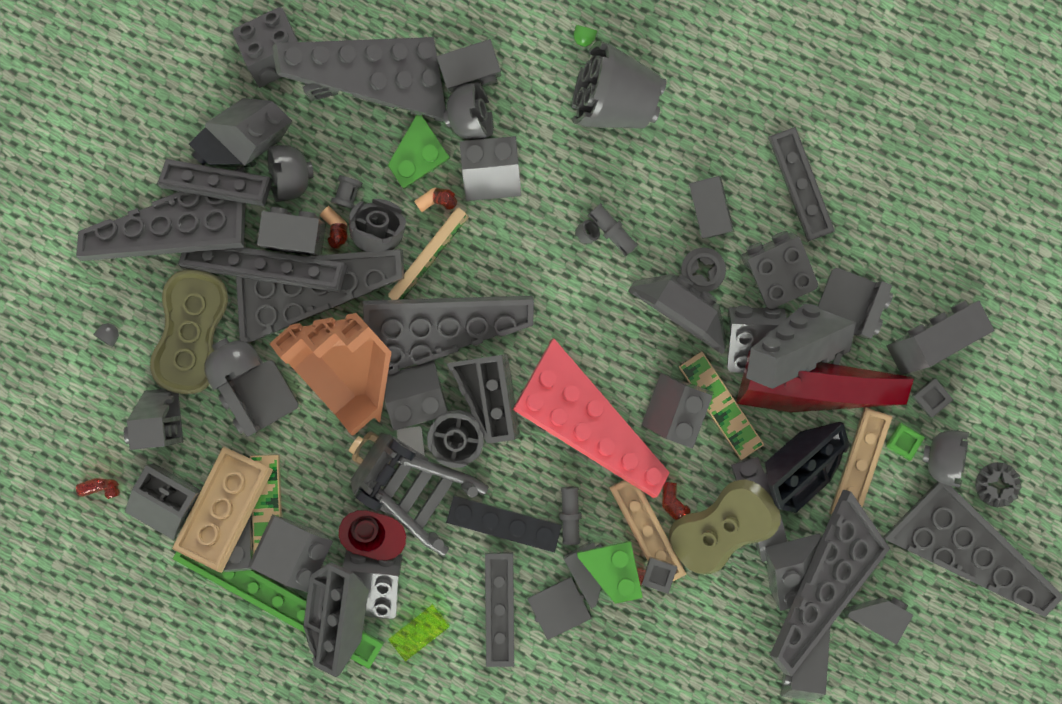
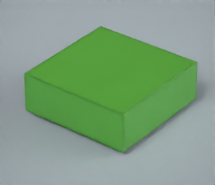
M899 422L885 447L911 461L925 437Z

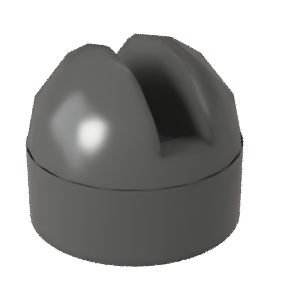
M585 220L576 228L575 236H578L580 243L591 244L599 239L600 230L595 222Z
M106 323L102 324L93 335L110 347H113L117 342L119 332L113 324Z

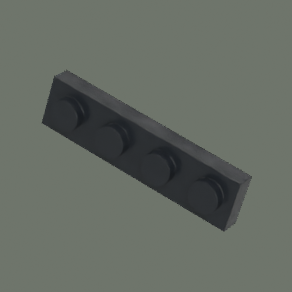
M456 495L453 496L446 521L448 524L554 553L562 527L558 523Z

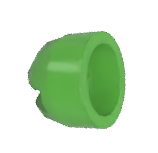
M576 25L573 36L578 45L587 47L595 40L597 30Z

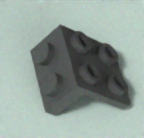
M279 7L233 30L234 38L244 62L259 88L282 78V76L276 73L272 46L276 43L298 42L283 8Z
M783 231L772 236V241L763 245L761 242L753 244L746 248V253L740 255L744 265L751 269L765 306L769 309H774L818 288V281L800 236L792 232Z
M835 268L829 275L818 307L821 310L856 322L854 335L863 339H871L873 335L879 333L882 327L883 320L880 317L883 309H887L892 301L893 293L890 291L893 285L883 281L875 283L840 268Z
M745 305L728 308L730 338L727 369L729 372L744 373L749 350L751 351L753 346L787 319L785 308H751Z
M272 360L266 361L259 367L218 388L221 392L218 397L226 410L231 409L235 416L233 423L240 434L245 433L246 437L291 413L299 406L297 399L276 363Z
M346 550L342 567L353 572L369 590L365 616L387 619L396 617L402 554L386 561L354 554Z

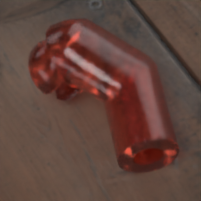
M94 478L76 485V492L80 497L103 490L107 499L120 495L119 484L113 479Z
M665 482L662 492L663 509L675 520L690 514L689 506L684 505L676 498L677 483Z

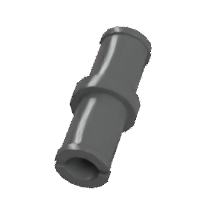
M601 203L588 214V217L604 232L603 236L606 239L609 238L625 257L639 245L621 227L623 225L621 221L617 222Z
M561 487L562 512L559 513V517L563 525L562 544L564 545L580 544L579 519H582V513L579 512L578 504L579 487Z

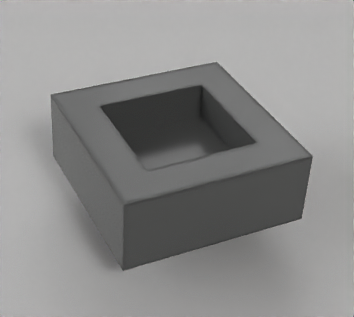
M932 378L912 395L913 399L930 418L934 417L953 401V398L936 378Z
M649 557L641 585L669 594L677 565Z

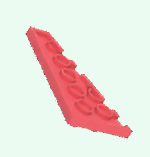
M553 338L512 410L652 498L658 497L670 472Z

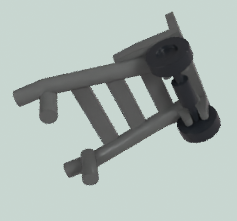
M381 433L350 480L355 498L375 511L379 512V510H382L390 516L393 515L424 546L441 556H445L449 547L444 545L442 539L435 532L428 534L423 529L453 482L460 483L462 490L471 498L476 497L478 493L485 495L489 486L471 475L430 462L426 456L392 435ZM398 462L399 465H398L397 468L395 469L394 466H395L396 463ZM410 469L420 470L399 504L392 500V497ZM432 475L441 477L414 519L411 518L407 513Z

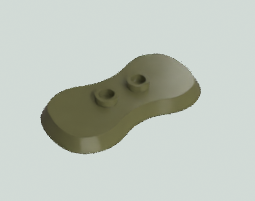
M182 270L176 272L167 280L162 292L165 327L163 335L152 353L150 369L154 381L163 389L180 394H195L209 386L205 375L204 363L207 356L214 351L212 348L214 332L227 308L228 294L225 284L217 276L200 270Z
M737 480L729 483L722 490L717 500L707 509L697 513L686 514L676 519L669 530V541L676 556L689 570L698 574H712L722 569L733 552L746 544L761 542L771 538L780 526V511L769 493L759 484L750 480Z

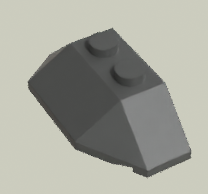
M674 274L635 280L632 283L628 292L671 319L720 354H723L727 341L720 305L716 303L717 299L706 291L699 292L692 287L694 284L682 275L677 277Z
M333 562L326 564L310 575L303 627L308 646L314 656L312 658L314 666L334 677H338L362 640L369 590L353 572Z

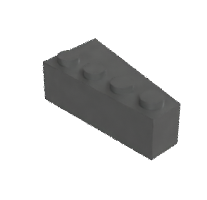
M804 303L751 348L746 378L773 389L798 377L799 371L809 372L815 369L816 363L822 360L829 362L834 360L835 354L839 352L843 355L850 352L856 322L821 310L816 305Z

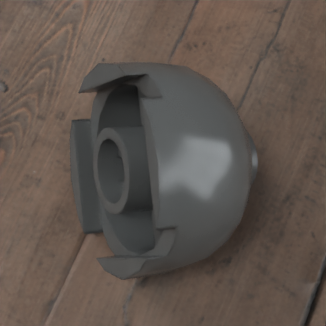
M469 83L457 88L447 101V110L443 113L444 121L447 127H452L455 134L460 138L480 140L493 135L492 111L487 112L485 103H489V100L480 83Z
M269 146L267 161L268 170L271 173L274 185L271 186L275 202L289 201L300 197L308 188V180L314 177L312 162H306L304 154L293 146Z
M372 199V203L364 204V201L359 202L352 208L349 215L348 225L351 239L364 252L378 253L385 250H393L402 241L406 227V218L401 214L402 210L400 207L390 201Z
M225 338L212 345L214 351L207 356L204 370L209 384L215 390L227 382L233 381L252 369L259 367L263 364V361L253 346L247 342L240 340L229 342Z
M450 410L439 415L431 424L427 435V444L429 451L432 452L440 464L450 468H463L480 456L484 445V434L479 422L471 413L463 410Z
M958 430L940 432L934 437L931 446L925 445L923 462L928 463L929 473L939 483L961 488L962 480L960 479L962 472L964 473L968 441H963V439L967 440L969 432Z

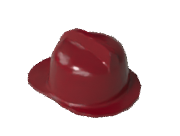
M356 510L344 517L339 526L338 536L341 544L347 551L354 554L387 561L397 557L406 545L404 527L398 520L387 515L368 510Z

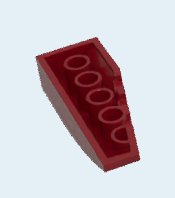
M749 350L736 402L740 405L791 413L907 405L914 378L818 362L815 369L809 372L799 371L798 377L772 389L746 378L751 352Z

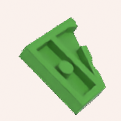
M416 115L388 163V167L402 188L406 189L448 161L450 157L422 115Z
M631 541L577 552L579 560L615 604L643 598Z

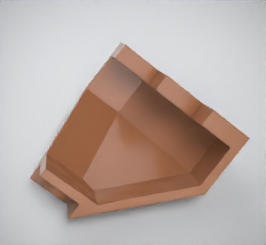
M357 313L348 314L346 319L337 321L332 317L315 320L309 326H302L300 323L290 325L270 343V346L278 356L299 374L352 436L365 427L373 418L380 423L391 351Z

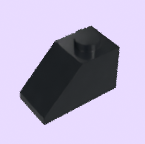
M206 127L189 143L194 149L191 155L202 165L208 163L212 167H254L257 164L253 160L244 165Z

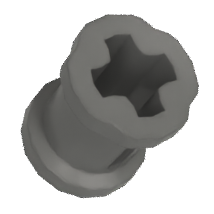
M339 175L338 180L340 183L335 198L331 199V203L352 210L355 206L354 201L358 188H361L363 183L353 178Z

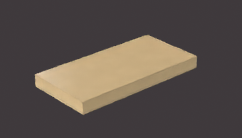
M223 446L172 549L222 573L273 469Z

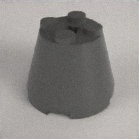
M596 41L589 49V54L592 55L591 59L586 62L584 68H580L571 106V108L577 109L576 116L572 120L573 123L583 127L643 129L649 122L655 123L660 114V107L657 105L659 97L665 91L666 79L661 78L658 73L613 45Z

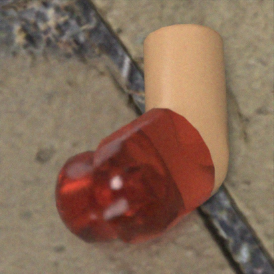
M432 188L414 201L421 212H424L433 204L443 205L447 210H451L457 205L455 193L449 189Z
M328 206L322 211L320 217L330 225L328 244L332 248L338 249L348 239V225L341 216Z

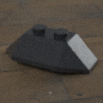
M843 422L800 431L765 462L769 488L774 504L778 509L797 513L832 480L840 465L843 452L846 453L850 446Z

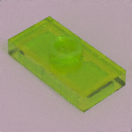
M432 603L388 640L406 662L448 629L450 624Z

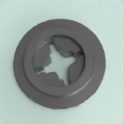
M702 247L692 250L685 256L681 266V274L688 278L694 284L692 287L699 292H709L719 287L726 275V265L724 259L717 251ZM697 259L704 266L714 264V267L707 272L709 281L703 275L693 276V273L699 269Z
M1001 462L986 465L981 469L976 478V491L980 499L984 503L997 508L1009 506L1010 503L1018 499L1019 491L1022 488L1020 475L1012 466ZM999 477H1001V481L1010 486L1001 488L1000 493H997V488L988 485V483L998 482Z

